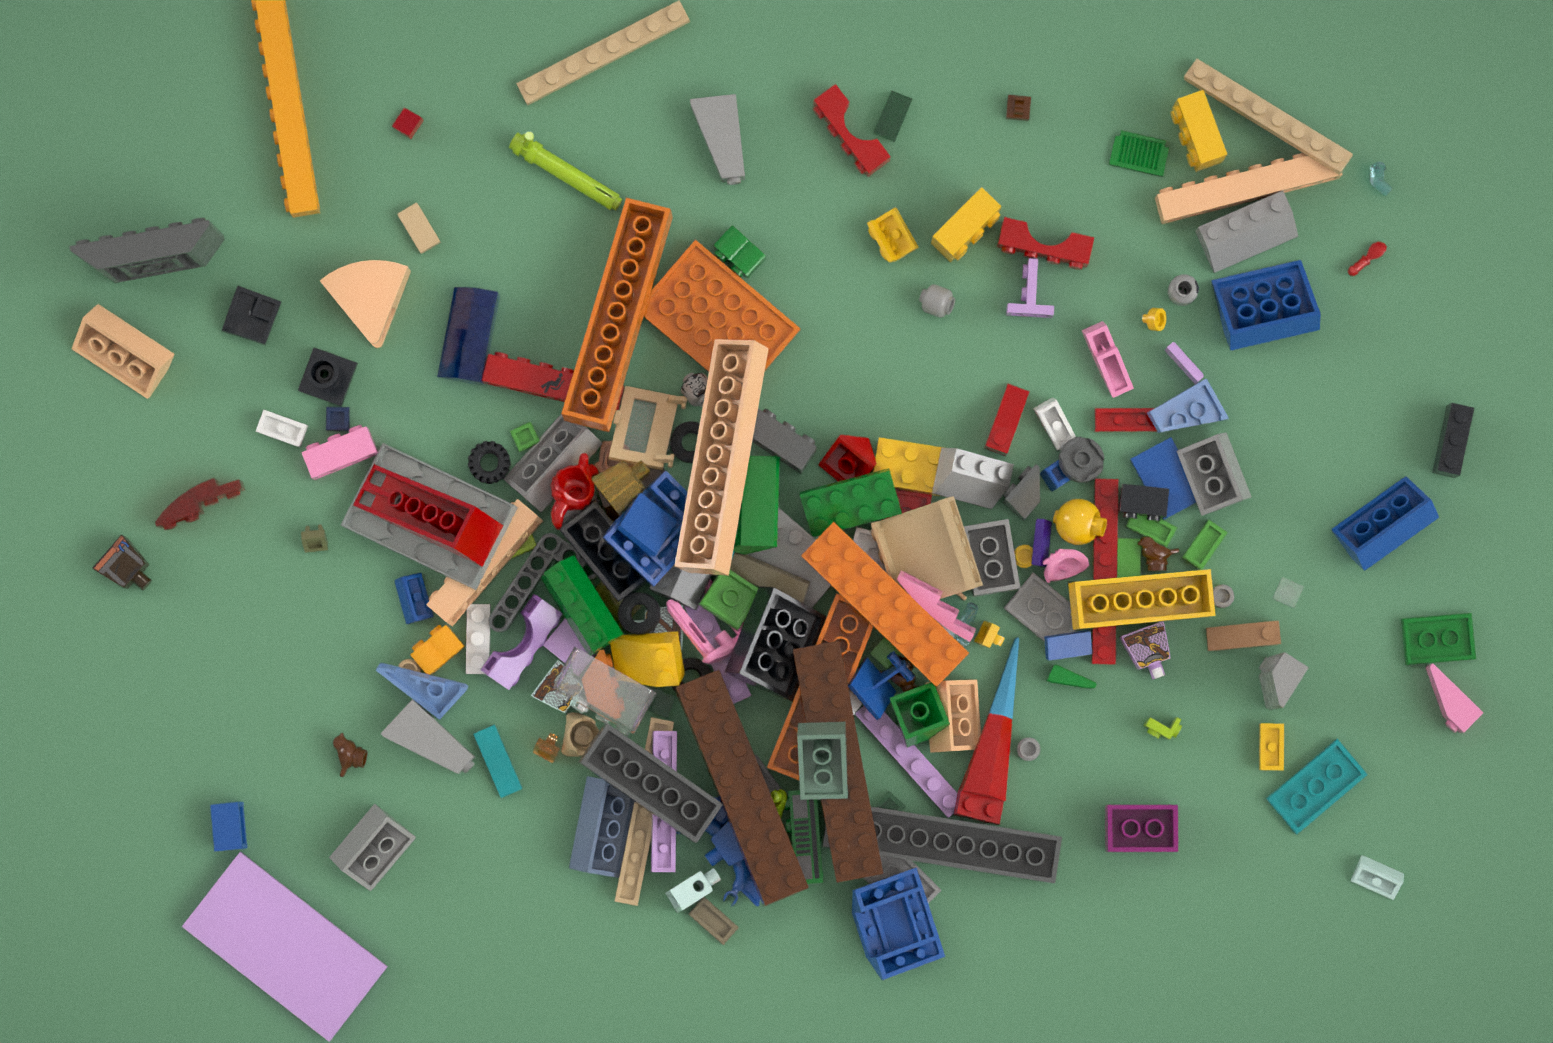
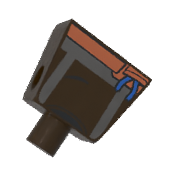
M121 535L92 567L98 573L126 589L130 588L134 583L143 591L152 582L143 573L149 566V563L124 535Z

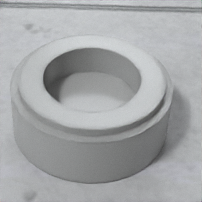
M1218 585L1213 588L1214 605L1216 607L1226 608L1232 604L1234 592L1229 586Z

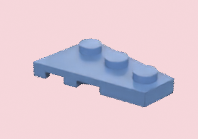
M1207 379L1198 382L1147 412L1158 433L1229 419Z

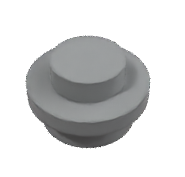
M1024 738L1018 743L1017 753L1021 759L1032 761L1039 756L1040 745L1033 738Z

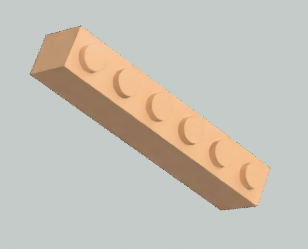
M519 499L511 502V504L518 508L483 578L480 580L481 582L477 590L446 577L444 580L445 584L439 590L434 591L429 597V602L426 605L449 625L453 626L470 604L477 599L543 522L539 516Z

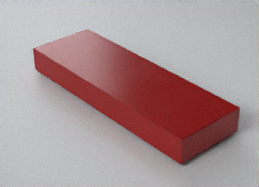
M1095 408V432H1157L1147 412L1154 408Z

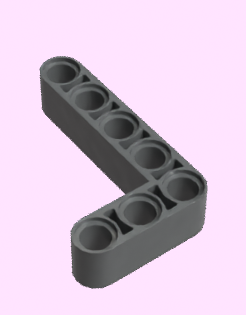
M547 533L541 537L491 613L488 624L493 631L503 633L510 628L541 581L543 573L549 569L554 559L558 562L562 561L566 552L574 551L576 559L581 567L584 568L587 563L571 544L553 533ZM547 539H556L557 546L554 550L545 549V541ZM540 557L544 560V566L540 570H535L532 567V561ZM594 573L593 575L588 576V578L590 581L595 580L597 576ZM529 577L531 579V586L528 589L520 588L519 581L521 578ZM511 596H515L519 600L518 606L514 609H509L506 605L507 599ZM497 616L505 617L506 623L504 627L496 628L494 626V619Z

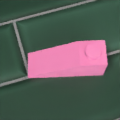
M1433 663L1428 664L1426 671L1442 716L1447 720L1446 726L1454 733L1457 731L1464 733L1483 712Z

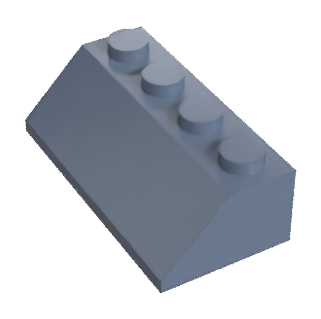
M587 776L569 869L619 878L634 801L603 779Z

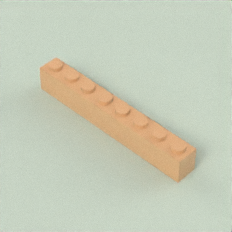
M1299 153L1292 156V160L1276 159L1270 162L1271 165L1262 167V164L1248 167L1249 171L1241 173L1239 170L1227 172L1226 177L1218 178L1217 175L1207 177L1203 183L1195 184V181L1182 184V188L1173 190V187H1167L1159 190L1160 194L1156 195L1155 201L1161 223L1166 224L1267 198L1281 191L1286 193L1337 180L1343 174L1341 172L1338 175L1306 154Z

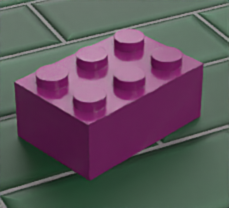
M1105 805V852H1178V805Z

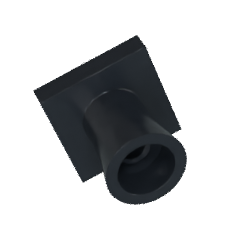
M313 348L298 391L342 407L358 363ZM325 371H328L329 376L327 378H322V374Z

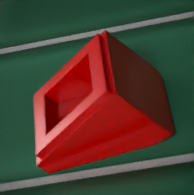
M404 108L392 127L409 139H412L424 120L419 115Z

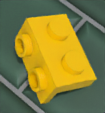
M893 208L877 219L867 222L870 236L877 241L880 246L881 256L889 263L896 262L919 248L897 208Z

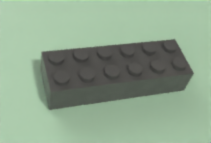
M608 723L603 725L578 761L585 768L693 843L698 842L723 805Z

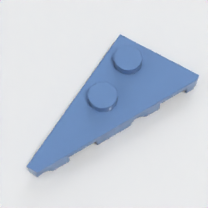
M380 663L376 668L378 673L439 720L468 688V685L385 663Z

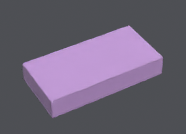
M1172 342L1165 349V352L1194 384L1204 377V374L1175 342Z

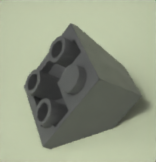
M1037 464L1033 468L1028 465L1018 477L1021 482L1017 486L1013 483L1003 494L1006 498L1003 504L1023 521L1040 503V467Z

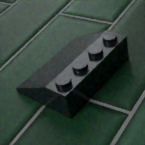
M759 586L725 672L745 683L793 702L799 688L793 649L816 645L827 616L774 587Z

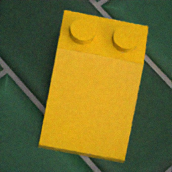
M678 631L622 635L610 643L616 679L618 681L653 687L680 685L685 671Z

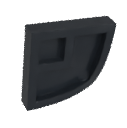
M237 286L222 332L266 345L282 302Z

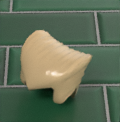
M576 712L566 715L565 735L561 749L562 754L570 757H580L585 753L599 732L594 719Z

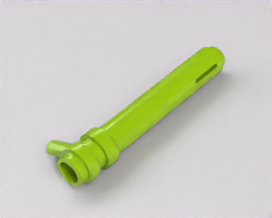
M518 132L509 145V148L513 150L512 153L517 156H523L524 160L528 163L536 164L607 209L615 211L618 209L623 200L618 193L543 148L541 143L533 142L534 134L532 132H527L523 135Z

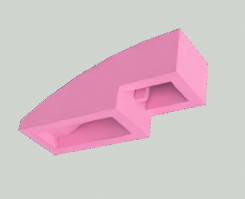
M1101 321L1082 330L1093 359L1112 398L1134 389L1107 325Z

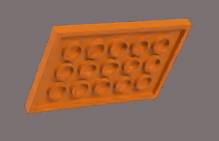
M697 240L688 247L651 290L643 316L708 372L715 339L755 340L769 348L765 366L766 371L801 330V328Z

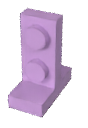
M1029 258L1027 265L1023 264L1022 278H1026V287H1022L1021 301H1025V304L1008 303L1006 306V316L1053 317L1054 306L1036 305L1038 259Z

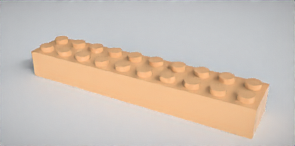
M715 339L675 560V567L688 573L729 576L769 349L755 340Z

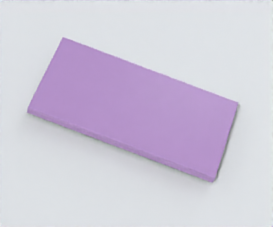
M239 852L182 926L329 1042L388 967L242 852Z

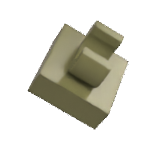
M318 525V530L310 531V527L306 526L305 531L301 532L305 553L328 550V541L322 525Z

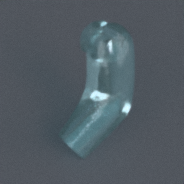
M969 602L960 621L972 626L978 606ZM955 634L954 639L966 648L970 642Z

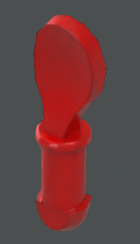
M1373 243L1369 247L1367 256L1363 255L1359 261L1349 267L1348 274L1356 276L1365 266L1370 265L1371 260L1380 258L1386 251L1387 246L1385 243Z

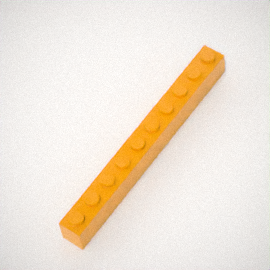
M251 0L253 11H257L258 19L255 20L256 31L261 33L262 39L261 42H258L261 56L264 55L266 63L262 64L264 78L268 77L269 86H266V94L268 100H272L273 106L272 109H269L271 122H275L277 130L273 131L275 145L279 144L280 153L277 154V161L279 167H283L284 176H280L283 190L286 189L288 197L284 198L286 212H290L293 218L318 214L321 212L286 0Z

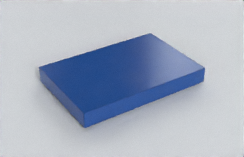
M1171 437L1130 459L1144 486L1169 489L1167 516L1162 518V520L1196 503L1179 459L1178 449Z

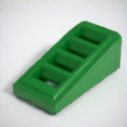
M1057 664L1052 666L1046 679L1049 683L1094 689L1097 685L1096 682Z

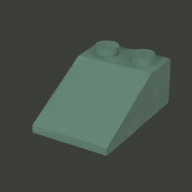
M846 722L798 723L800 800L848 798Z

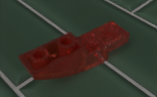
M212 478L198 484L180 495L161 513L155 521L156 527L163 528L165 531L177 527L178 522L185 520L186 523H190L200 519L199 515L204 514L203 504H205V507L219 503L218 499L227 497V499H232L240 496V492L245 490L243 481L238 479L219 486L218 480Z

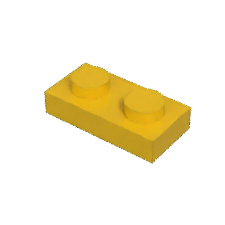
M1259 724V770H1284V724Z

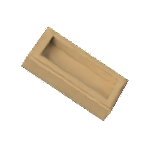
M417 202L397 214L421 254L441 243Z

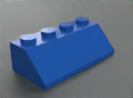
M1405 476L1331 530L1349 556L1365 571L1438 519L1439 515L1432 500Z

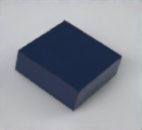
M326 407V431H349L350 407Z

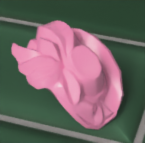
M1058 549L1043 561V565L1047 564L1044 569V577L1046 582L1050 583V581H1061L1085 571L1089 566L1088 558L1077 550Z

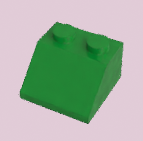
M931 682L889 698L892 711L907 748L931 739L950 725L936 687Z

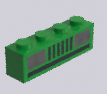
M800 790L788 791L789 796H787L785 810H790V819H786L787 833L792 834V848L807 884L823 883L817 799L800 800Z

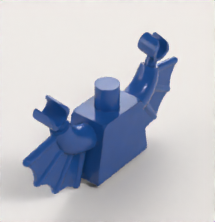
M721 807L705 830L712 836L711 841L715 845V848L705 854V857L712 867L722 859L729 866H733L736 875L735 881L732 884V890L726 892L723 896V902L730 895L734 898L731 907L734 906L738 900L737 894L741 891L758 907L760 905V897L724 809Z

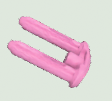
M709 580V583L704 592L705 594L712 585V580ZM673 599L667 601V611L703 656V663L713 664L731 656L744 622L738 630L732 628L736 633V637L733 639L726 630L719 633L714 639L720 647L714 649L682 606Z

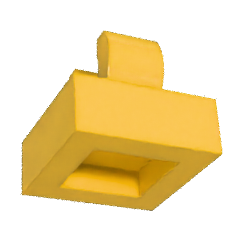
M984 621L974 642L990 648L992 643L1001 646L1005 638L997 634L1000 629L999 626Z

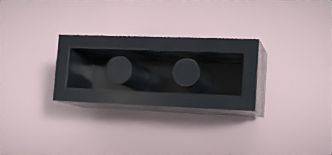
M1450 403L1446 406L1432 473L1452 478L1460 476L1474 407Z

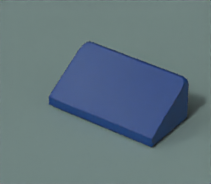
M422 573L403 576L395 580L406 624L434 617L432 609L426 605L429 602Z

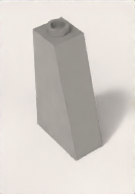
M736 94L690 99L692 112L722 182H727V185L740 184L741 180H745Z
M413 699L381 732L383 737L457 774H460L462 771L466 774L475 764L472 761L475 756Z

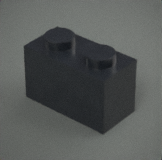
M1122 484L1118 513H1122L1123 518L1137 519V515L1147 516L1146 520L1160 522L1161 518L1167 516L1169 489Z

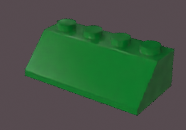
M749 457L733 552L746 555L777 547L780 457Z
M574 555L559 561L543 573L541 577L542 582L589 657L623 635V632Z

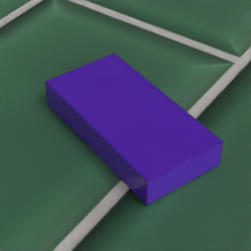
M1037 519L1035 524L1031 564L1038 567L1047 566V564L1043 565V561L1049 557L1052 522L1049 520Z

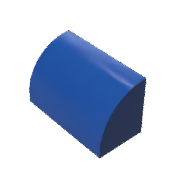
M232 802L210 805L214 852L247 848L244 803Z

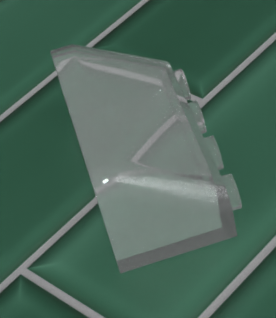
M575 646L553 686V689L556 690L554 695L565 701L571 698L577 702L575 707L586 713L589 709L597 713L596 719L603 723H608L609 721L617 725L616 730L626 736L630 732L632 734L636 733L657 696L656 692Z

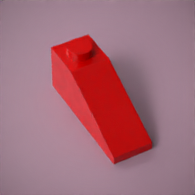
M1007 384L984 449L1006 457L1030 391Z

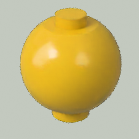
M1072 499L1065 502L1059 510L1055 511L1053 523L1056 524V530L1063 540L1073 545H1083L1091 542L1095 536L1102 537L1104 535L1107 519L1100 517L1099 510L1090 501Z

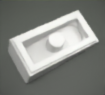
M1050 398L1033 408L1057 451L1067 441L1076 437L1055 398Z

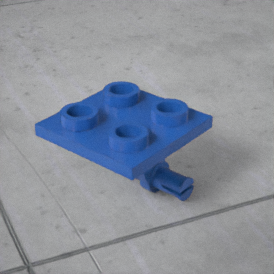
M895 651L887 656V659L891 661L894 667L880 673L867 657L863 660L848 684L853 694L857 696L876 720L881 718L890 703L889 698L893 697L896 693V690L887 680L899 672L907 682L915 677L907 667V662L901 660Z

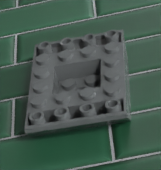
M196 218L191 220L192 223L184 225L182 222L170 223L168 228L163 229L154 226L146 228L145 232L136 233V231L123 232L122 236L113 238V235L101 236L99 241L79 240L75 242L76 245L69 247L72 253L114 283L205 267L225 239L224 235L209 220Z

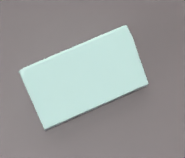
M1362 855L1352 875L1351 882L1394 900L1404 882V874Z

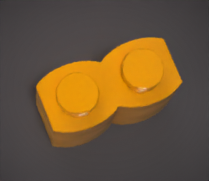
M438 625L429 633L432 637L426 642L420 640L412 647L414 652L410 654L411 657L426 674L432 675L465 647L448 625L444 627Z

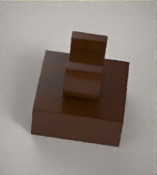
M1008 95L1006 119L1029 121L1031 97Z

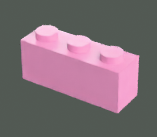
M358 425L349 429L350 433L346 435L335 434L328 437V442L319 445V442L308 445L306 451L301 453L311 478L317 480L376 456L378 450L369 428Z

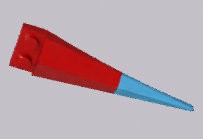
M1018 637L1013 640L989 714L959 787L954 815L993 825H1000L1003 804L1006 801L1019 648Z

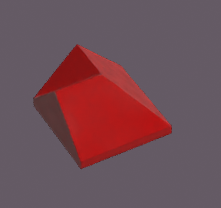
M840 435L818 466L839 482L869 474L877 463L869 438Z

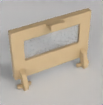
M625 386L620 411L616 410L613 424H616L609 460L663 470L664 463H668V467L672 468L675 455H666L677 405L680 404L681 409H685L687 398Z

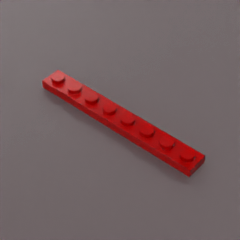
M1094 479V505L1099 510L1100 517L1107 519V526L1102 537L1095 536L1093 539V580L1117 578L1118 479ZM1116 626L1092 628V664H1116Z

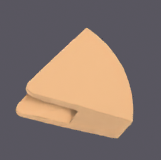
M360 261L338 268L322 278L320 282L375 348H380L385 341L411 270L408 266L390 261Z

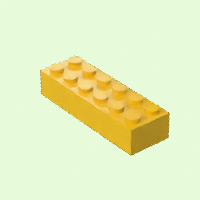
M1211 569L1068 583L1073 630L1216 616Z

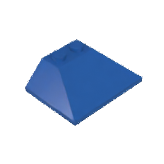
M664 471L641 492L677 521L658 553L652 557L616 529L631 504L613 522L603 537L653 587L675 564L688 493L667 471Z
M917 867L853 890L852 915L865 956L881 980L945 957Z

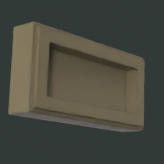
M705 897L689 913L695 921L723 945L739 928Z

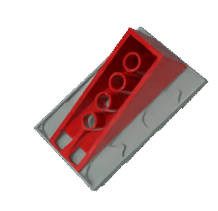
M382 443L341 526L477 590L481 582L480 580L483 578L518 507Z

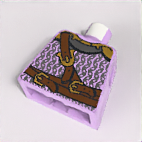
M1163 621L1119 637L1137 670L1148 667L1152 680L1165 675L1161 662L1170 659V652Z

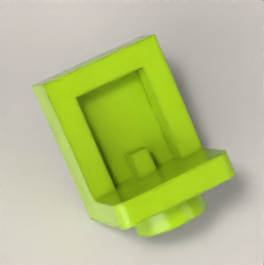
M1150 717L1145 722L1144 727L1148 728L1147 733L1157 739L1162 736L1170 740L1172 736L1176 738L1182 728V725L1179 723L1182 719L1175 717L1168 728Z

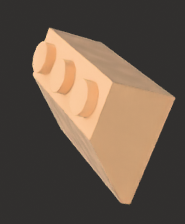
M977 680L942 681L936 687L950 725L929 739L930 753L975 750L981 735Z

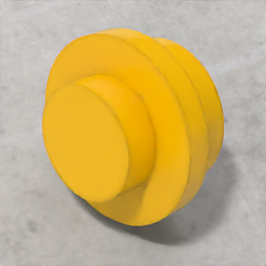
M1020 545L1015 549L1014 554L1017 566L1021 568L1032 566L1033 548L1031 546Z

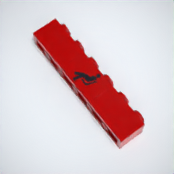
M495 352L494 355L488 354L482 378L484 384L565 402L574 373L573 369L562 367V371L553 369V365L540 362L538 366L530 364L531 360L517 357V360L508 359V355L501 352ZM623 385V387H622V391H621V394H620V397H619V401H618L616 410H619V409H620V405H621V401H622V397H623V393H624V389H625V388H624V385Z

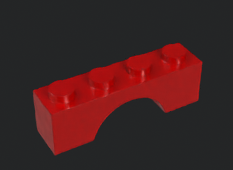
M836 84L814 99L813 105L815 107L813 111L820 120L822 118L825 119L828 123L827 130L834 138L837 136L840 139L842 150L847 156L850 154L856 160L854 165L861 174L865 172L869 177L890 161L891 156L878 139H858L848 131L845 126L844 115L849 107V101Z
M1004 217L997 248H1002L1001 252L1024 253L1026 258H1046L1048 263L1059 265L1060 262L1068 263L1070 268L1082 270V267L1087 268L1095 237L1072 232L1064 242L1058 245H1044L1037 242L1031 236L1027 222Z

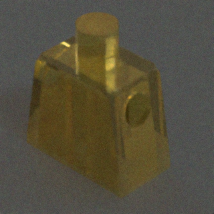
M642 460L632 468L625 461H622L594 476L591 480L616 512L621 515L634 501L636 496L645 489V486L639 479L650 470Z

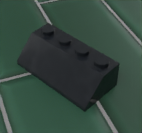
M594 502L560 528V532L619 602L628 595L635 593L648 581L603 538L613 524V521L600 505Z

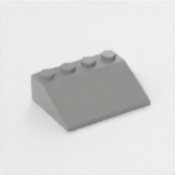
M778 507L777 547L746 555L810 581L803 604L811 608L831 587L801 557L816 540Z

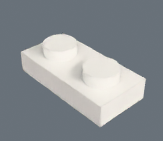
M263 410L256 432L301 447L308 425Z

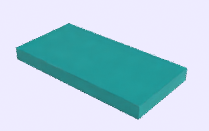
M1336 739L1270 794L1266 800L1297 835L1368 774L1343 744Z

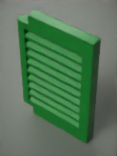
M1121 130L1120 136H1115L1109 165L1163 177L1169 147H1165L1166 140Z

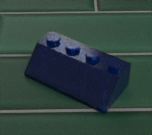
M454 287L437 375L438 378L483 386L482 378L490 351L500 299L498 292L480 288Z

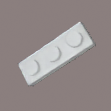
M470 604L467 608L466 674H485L481 671V668L490 657V626L488 624V619L491 615L490 604Z

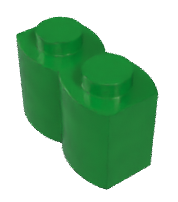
M733 225L713 245L716 249L714 254L723 262L728 260L733 265L731 269L740 278L743 275L749 278L766 259V255Z

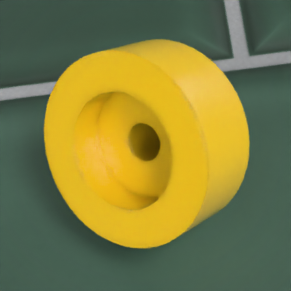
M1151 308L1148 314L1143 315L1142 321L1147 323L1149 330L1162 331L1166 325V312L1163 308Z

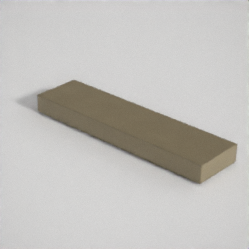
M734 552L731 560L730 570L746 581L761 587H774L802 603L804 602L810 581L749 555Z

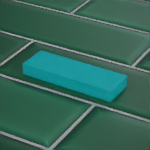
M496 725L474 733L473 735L500 797L503 798L523 789Z

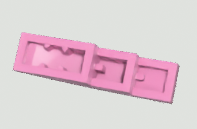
M901 570L897 580L907 593L935 620L948 630L970 642L976 628L956 619L959 610L939 600L943 591Z

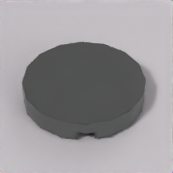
M1075 437L1070 439L1063 445L1058 456L1059 466L1063 474L1077 483H1087L1097 478L1104 467V453L1101 447L1090 438Z

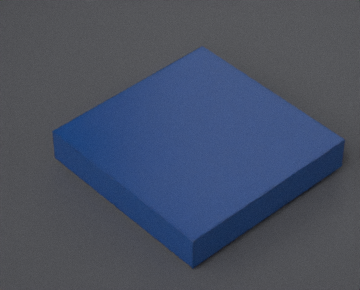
M639 493L616 529L654 557L677 521L642 493Z

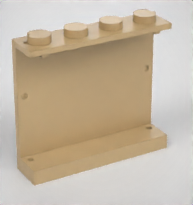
M954 496L871 523V534L879 547V559L885 565L886 573L902 588L903 586L897 580L901 570L943 591L940 599L983 585Z

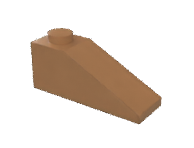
M1279 621L1206 628L1208 651L1281 644Z

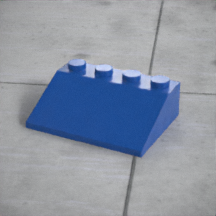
M1301 260L1212 280L1223 331L1230 351L1320 330L1321 313Z

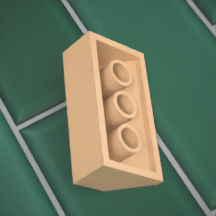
M99 304L83 317L71 348L147 399L152 395L168 371L174 357V353Z

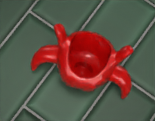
M586 453L580 454L578 465H571L558 470L550 484L552 496L555 499L551 511V520L557 530L562 528L563 519L567 511L583 510L589 505L594 496V481L591 477L598 478L599 471L593 464H588L589 459Z

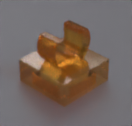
M550 733L546 741L539 738L534 746L533 753L554 763L560 748L555 746L558 736Z

